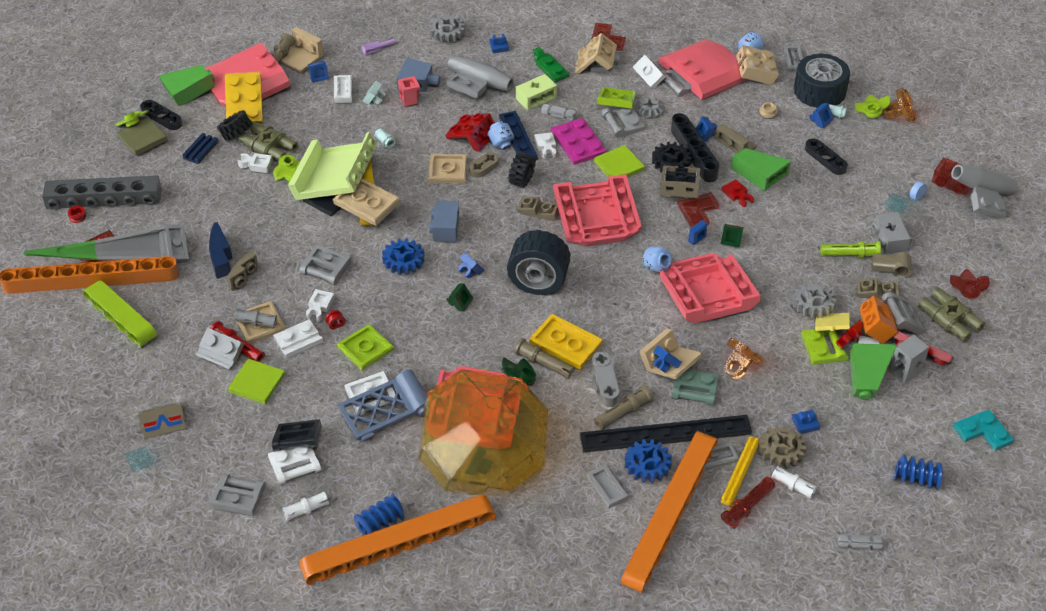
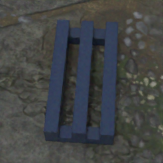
M202 133L182 154L183 159L199 164L219 142L218 138L214 137L212 139L211 135L206 136L205 133Z

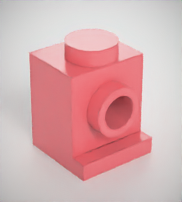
M416 77L399 79V97L404 107L418 104L417 96H420V85Z

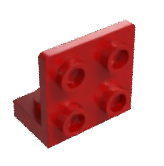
M490 113L465 114L459 118L458 123L453 125L445 136L447 139L467 137L473 150L478 152L490 141L488 131L495 122Z

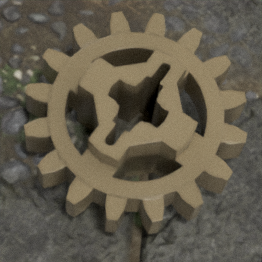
M775 425V430L769 427L767 433H762L758 445L760 447L759 454H763V460H770L769 465L777 463V466L781 467L782 464H785L786 468H789L790 463H792L794 466H797L798 460L802 461L805 455L806 440L801 439V433H794L795 428L787 430V425H784L783 429H780L778 425Z

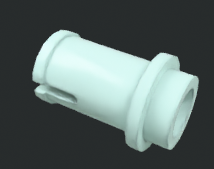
M829 104L833 116L838 117V119L845 118L847 108L844 105L840 107Z
M381 128L375 132V137L382 143L384 148L391 149L395 146L394 136L389 135Z

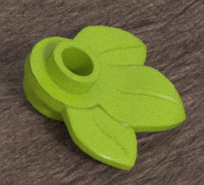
M870 94L864 103H855V109L860 113H864L868 118H877L883 113L884 109L889 107L890 97L885 96L878 100Z
M149 111L131 112L115 125L119 126L125 123L129 127L140 122L138 117Z
M286 154L281 156L278 162L279 165L273 171L275 180L280 181L285 178L290 182L301 161L296 160L292 155Z

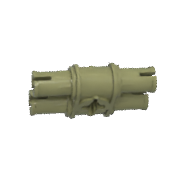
M256 121L250 127V131L257 134L256 137L250 136L245 132L238 136L239 143L248 146L252 152L272 155V158L278 162L281 156L286 155V152L278 148L283 147L292 153L298 149L297 141L289 139L285 133L278 132L271 126L266 127Z
M937 287L932 292L931 298L939 302L941 306L932 303L927 297H923L918 302V308L926 312L932 322L935 321L944 328L946 333L951 332L962 340L963 343L969 340L972 332L960 323H966L977 333L985 326V322L978 318L970 307H966L958 301L957 297H951L941 290L940 287Z

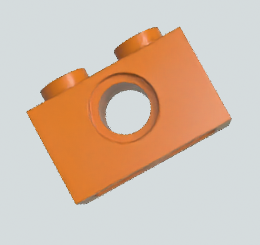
M873 295L859 307L865 333L881 344H884L898 332L889 306Z

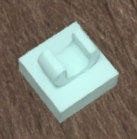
M375 81L362 102L370 104L373 100L375 104H380L382 102L380 98H384L386 95L383 91L379 90L382 84Z

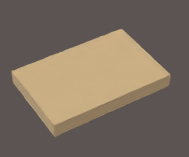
M362 178L355 192L338 194L333 199L335 205L375 226L401 203L399 197Z

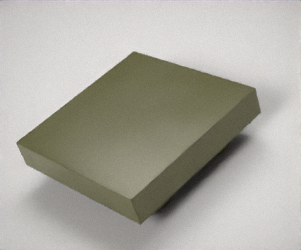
M148 117L117 132L118 138L135 156L168 141L167 136Z

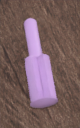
M391 39L381 43L375 41L362 45V52L364 55L381 51L382 47L393 45L396 41Z

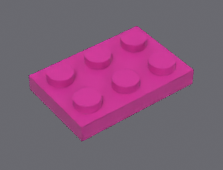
M584 118L551 127L553 136L573 165L592 160L607 152Z

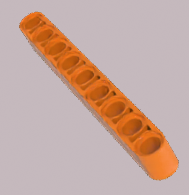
M171 256L9 268L0 272V283L5 293L13 294L87 288L99 280L103 281L107 286L166 282L177 279L179 271L176 259Z
M699 431L695 433L623 573L621 585L641 593L644 592L643 587L645 584H648L653 574L652 569L656 568L705 471V469L703 470L704 465L709 463L711 455L714 453L712 449L717 446L718 438Z
M479 495L309 554L300 560L299 565L306 583L313 585V582L328 580L341 572L344 574L356 570L358 566H367L378 562V559L384 557L387 559L400 554L399 552L409 551L421 547L420 544L426 542L429 544L442 539L441 537L452 536L463 532L462 530L468 527L471 529L483 525L485 521L490 520L491 522L496 518V513L486 495Z

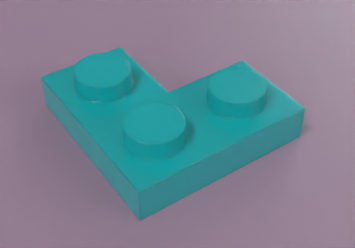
M990 409L953 424V428L964 442L983 435L995 451L1014 443L1013 437Z

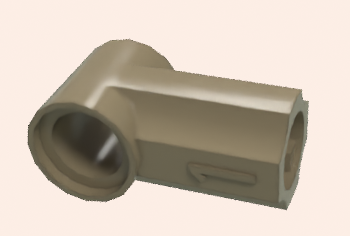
M905 252L897 253L895 256L873 254L872 270L893 272L897 277L900 275L907 278L911 275V256Z

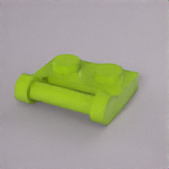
M815 329L801 331V337L812 365L848 360L847 352L836 343L839 339L837 335L838 330L815 331ZM824 336L830 337L835 354L830 353Z

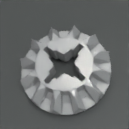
M642 97L641 100L637 101L636 112L642 117L656 118L664 111L662 101H657V98L652 99L648 97L646 99Z

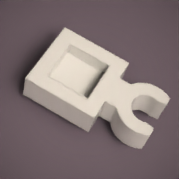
M552 132L535 134L534 140L538 151H542V157L546 159L547 154L550 153L555 158L556 143Z
M243 153L241 154V160H238V166L240 168L249 167L250 171L268 173L273 158L272 155L254 153L253 157Z
M315 289L308 302L307 319L309 320L312 315H316L317 322H320L322 320V312L328 313L335 299L334 293Z

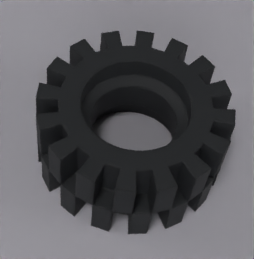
M242 110L224 119L217 126V129L223 138L228 141L243 134L253 123L246 112Z
M518 152L515 155L513 163L510 165L511 169H509L508 181L510 184L523 188L527 186L530 178L533 177L532 173H534L536 165L534 164L536 162L535 156L523 152Z

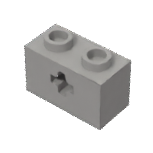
M899 213L877 214L874 223H872V232L877 234L884 253L907 251L910 237Z
M912 335L896 346L889 372L906 384L922 373L929 346L915 335Z

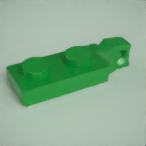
M540 47L533 49L536 65L554 83L569 77V72L549 53H544V50Z

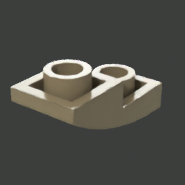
M522 197L517 208V212L523 215L556 221L559 213L557 203H543L540 197Z
M252 251L241 258L230 271L227 278L231 291L243 287L248 281L247 274L253 273L258 268L256 254Z
M877 278L857 280V294L860 298L870 299L874 295L883 300L882 296L887 292L899 295L898 281L878 283Z

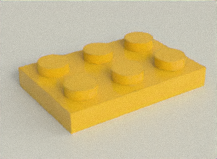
M261 73L225 74L226 119L230 115L232 116L234 113L244 110L252 123L255 121L263 123Z
M551 314L529 338V343L533 346H540L542 351L581 370L602 346L603 339Z

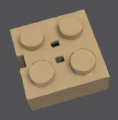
M742 45L736 55L738 65H741L739 68L741 78L765 84H774L779 74L773 53L768 50H760Z

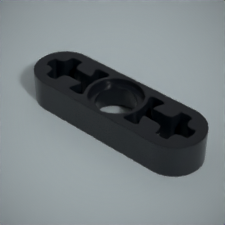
M145 100L140 104L141 112L149 111L143 115L169 130L181 128V117L153 100ZM160 114H165V116L157 117Z
M811 138L806 141L805 151L833 174L843 175L846 173L848 163L818 139ZM825 155V156H829L830 158H829V159H825V158H823L822 156Z

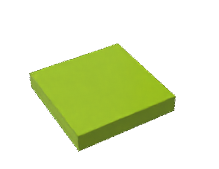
M602 87L597 98V104L632 109L637 92Z
M625 145L594 158L596 165L608 177L626 174L628 178L645 170L642 162Z
M370 324L337 343V348L362 371L394 351V346Z
M248 359L228 387V391L266 405L285 376V371Z

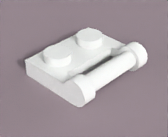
M384 371L346 384L345 391L350 399L388 382ZM392 387L384 391V394L386 393L389 397L394 398L396 395ZM378 399L365 404L376 406ZM381 400L379 407L390 403L392 405V402ZM353 406L357 414L359 407ZM362 408L360 416L365 415V412L371 410Z
M309 445L283 448L281 451L268 453L269 461L279 485L285 484L287 480L311 472L317 473L321 471L320 463L312 447H309ZM310 462V464L304 465L302 467L284 473L282 472L284 470Z

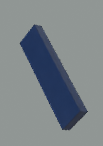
M511 111L499 114L500 121L509 124L514 134V140L511 142L515 153L523 152L530 154L538 160V155L517 112Z

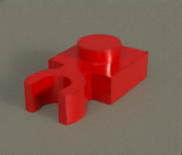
M735 179L722 186L721 191L732 201L738 199L742 207H746L747 202L745 200L750 201V203L754 202V197L748 194V189Z
M858 320L836 341L837 345L842 348L850 340L854 342L862 335L860 330L864 327L863 322Z

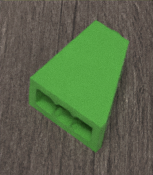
M203 65L159 76L165 89L178 106L190 102L215 87L213 82L214 75L210 69L206 70Z
M744 148L732 157L731 169L765 191L789 174L791 161Z
M853 343L850 350L853 397H859L862 400L875 397L895 351V344Z

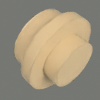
M766 102L760 107L759 113L765 118H773L777 115V108L775 104Z

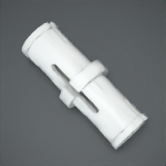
M779 466L776 467L771 477L788 486L789 490L792 491L794 489L810 499L817 490V486L801 479L800 475H794Z
M322 492L307 499L305 497L301 498L300 502L283 507L282 510L285 512L286 520L290 521L303 514L309 515L311 511L329 505V501L327 500L326 493Z

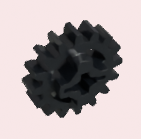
M667 142V145L661 143L660 147H655V151L652 152V164H655V169L660 168L661 173L663 165L678 166V168L689 167L692 161V153L689 152V148H683L684 144L678 146L677 142L673 144Z

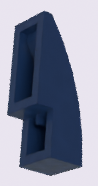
M218 222L213 224L210 233L209 251L215 276L219 279L229 275L231 271L229 260L233 258L230 245Z

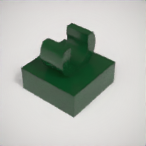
M724 224L721 244L740 247L744 227Z
M460 283L446 300L451 306H455L458 311H465L473 300V296L466 285Z

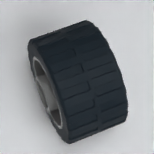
M819 53L806 56L800 60L797 66L794 94L798 100L810 107L818 108L822 103L835 106L841 104L847 93L850 78L849 66L842 59L830 54Z
M527 231L515 240L507 264L508 277L517 288L526 293L534 295L552 294L558 291L564 284L571 260L569 247L563 239L548 231Z

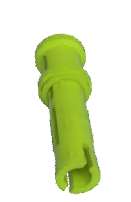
M859 241L857 244H821L820 253L821 256H858L864 258V256L881 254L880 241L875 243Z

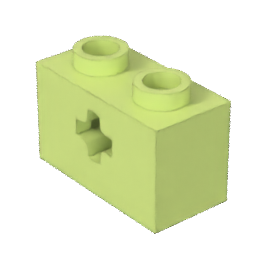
M545 74L516 86V100L527 110L557 98V85Z

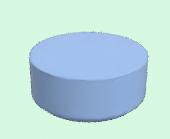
M922 182L915 183L910 191V198L915 201L922 198L927 191V185Z

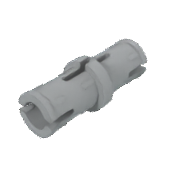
M237 308L234 320L249 323L252 326L261 325L275 328L277 315L260 313L258 310L247 311Z

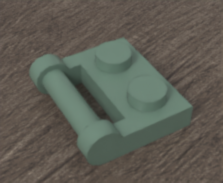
M687 369L682 376L675 379L672 399L706 402L707 405L713 406L719 375ZM680 388H682V389H687V390H693V391H699V392H705V393H709V394H703V393H697V392H692V391L680 390Z

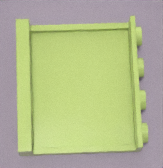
M367 132L362 143L322 148L319 140H312L288 184L295 200L355 192L377 147L371 133Z

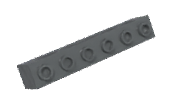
M158 175L45 181L42 197L46 209L71 208L73 206L93 208L96 206L113 207L115 205L132 206L134 204L151 205L153 203H160L161 184Z

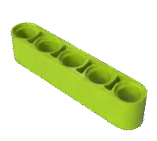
M99 280L82 291L87 301L90 300L93 303L91 305L98 311L101 310L104 313L103 315L110 322L113 321L122 333L125 332L133 343L140 345L139 348L157 337L153 326L103 281Z

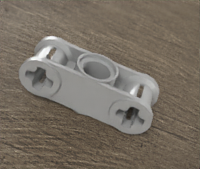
M597 352L592 357L594 387L601 407L609 410L618 404L619 388L610 355L605 352Z

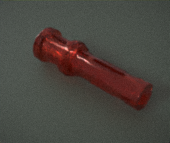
M768 476L764 477L745 497L734 501L733 506L721 514L723 522L735 529L739 525V521L744 517L747 518L751 513V509L775 488L774 480Z

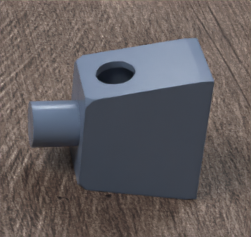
M406 58L397 77L398 86L399 79L415 76L420 85L419 92H426L429 84L436 86L440 84V75L432 73L431 64L411 58Z

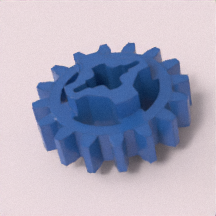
M399 238L397 243L391 241V246L386 245L385 250L382 251L383 264H385L386 269L391 268V273L398 271V275H401L402 272L409 274L410 270L416 272V267L421 268V263H424V249H421V244L416 245L415 240L409 242L408 238L405 241H401Z
M642 439V444L634 442V448L628 447V453H625V468H628L629 475L635 474V480L642 478V482L645 483L647 479H650L651 483H654L655 478L661 481L663 475L668 476L669 469L672 466V455L668 454L667 447L662 449L661 442L655 445L652 439L650 443H646L645 439Z

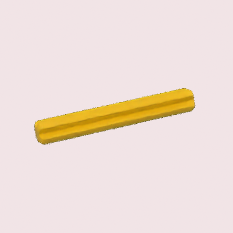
M753 436L748 438L722 495V504L732 506L759 445L758 438Z

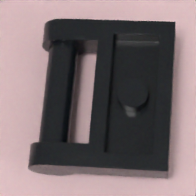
M320 419L278 424L272 439L273 451L308 445L309 447H317V438L322 427Z

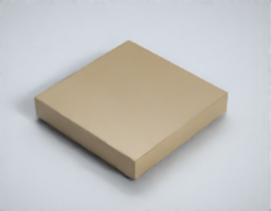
M431 154L429 183H466L467 154Z
M272 301L246 310H258L260 313L277 315L275 328L261 325L252 326L249 323L236 321L246 342L250 344L286 330Z

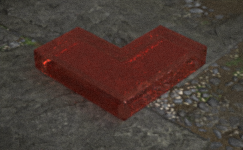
M596 22L591 39L602 33L617 45L616 50L623 51L626 37L610 35L612 30L611 24Z
M712 192L698 195V198L677 201V206L690 228L702 220L708 223L707 226H709L710 221L704 212L719 209V203Z

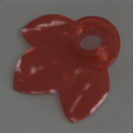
M965 269L959 277L950 275L952 286L960 290L964 297L970 299L979 297L981 291L987 290L990 284L988 276L976 278L968 269Z

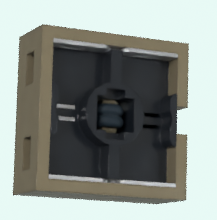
M663 165L660 195L669 198L675 196L686 199L698 198L700 168H678V166Z

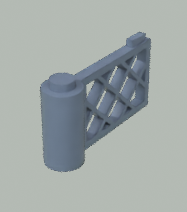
M410 369L401 372L393 380L339 403L338 408L355 439H361L364 442L374 437L373 433L414 414L420 416L427 415L430 412L432 402L414 371ZM393 387L396 395L394 398L383 395L384 391ZM366 398H378L376 406L364 404ZM381 400L392 402L390 411L378 408ZM395 404L404 406L407 411L399 414L393 412ZM351 405L359 407L356 415L347 413L345 408ZM362 408L373 411L371 419L360 417ZM376 413L388 415L386 421H375ZM357 421L369 424L367 429L358 432L355 427Z

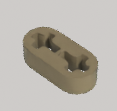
M494 152L482 155L470 164V175L475 178L485 176L499 165V156Z

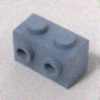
M436 201L435 208L431 209V220L433 222H430L429 232L433 233V241L456 242L459 222V201Z

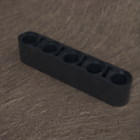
M683 113L674 114L671 124L673 136L679 145L684 144L683 148H689V152L692 153L691 163L695 168H700L701 178L706 182H715L718 179L719 162L689 118Z

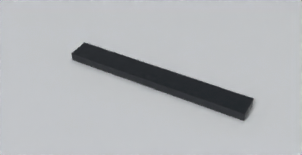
M738 415L580 432V440L583 453L623 449L629 446L634 447V442L642 444V439H645L646 443H650L652 439L655 445L659 442L662 444L692 441L697 431L715 438L751 435L752 430L748 416Z

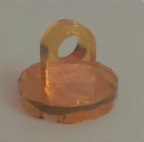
M903 87L897 89L896 95L898 100L890 103L889 107L883 110L884 117L892 119L904 115L908 122L915 121L917 114L915 109L912 110L913 101L910 94Z
M730 338L726 343L733 352L727 359L724 370L732 378L742 377L751 363L761 367L765 361L762 356L752 352L749 347L736 339ZM735 363H739V369L732 372V366Z

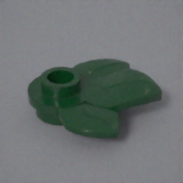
M503 357V368L501 370L507 376L517 379L522 385H533L535 383L536 373L526 359L522 358L516 364Z

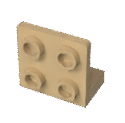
M295 27L291 30L295 43L290 46L287 56L283 57L280 63L302 73L308 68V64L315 63L324 56L322 39Z
M602 33L597 37H593L586 47L583 46L579 50L578 60L575 64V73H581L594 61H597L599 65L609 70L613 67L617 45Z
M667 328L639 351L648 372L672 379L682 376L687 369L702 357L701 352L678 347L673 331ZM657 346H660L682 362L678 368L670 364L669 370L664 373L653 365L655 360L659 358L653 351Z

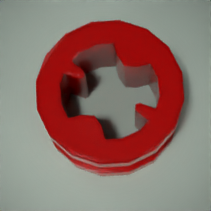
M82 206L71 207L68 210L69 220L73 223L84 221L86 219L85 209Z
M339 310L331 311L325 317V321L331 330L344 326L346 319Z

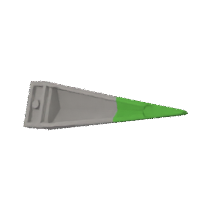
M163 225L104 239L26 250L24 252L26 256L103 261L164 256L174 257L177 263L188 262L189 260L184 225Z

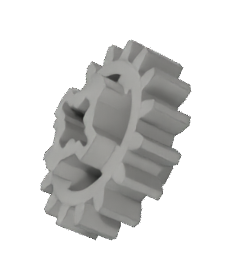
M445 14V17L439 15V18H433L429 25L431 37H434L435 41L440 39L441 43L444 41L449 43L450 40L456 42V38L461 39V36H464L466 31L464 20H460L459 16L455 18L453 14L451 16Z
M808 283L807 287L801 285L800 290L795 289L792 302L793 308H797L796 312H803V316L810 315L813 318L814 315H817L819 318H822V314L829 316V312H834L837 299H835L836 294L832 293V289L826 290L825 285L820 287L815 283L814 286H811Z

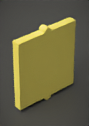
M831 313L829 316L822 314V318L816 315L815 331L850 329L849 313Z

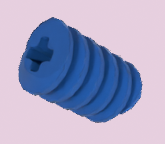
M902 454L896 464L894 480L901 475V480L904 483L907 477H909L910 484L913 485L916 479H918L920 487L926 481L929 489L935 483L938 491L943 475L942 464L938 462L934 467L933 461L929 460L925 465L922 458L916 464L914 456H911L909 461H907V456Z
M392 493L391 497L387 496L384 498V502L378 501L376 506L371 505L368 510H362L361 515L355 514L354 521L359 531L365 535L372 533L374 529L376 531L381 530V525L385 528L390 527L389 520L393 524H397L396 516L401 520H404L405 517L400 501Z

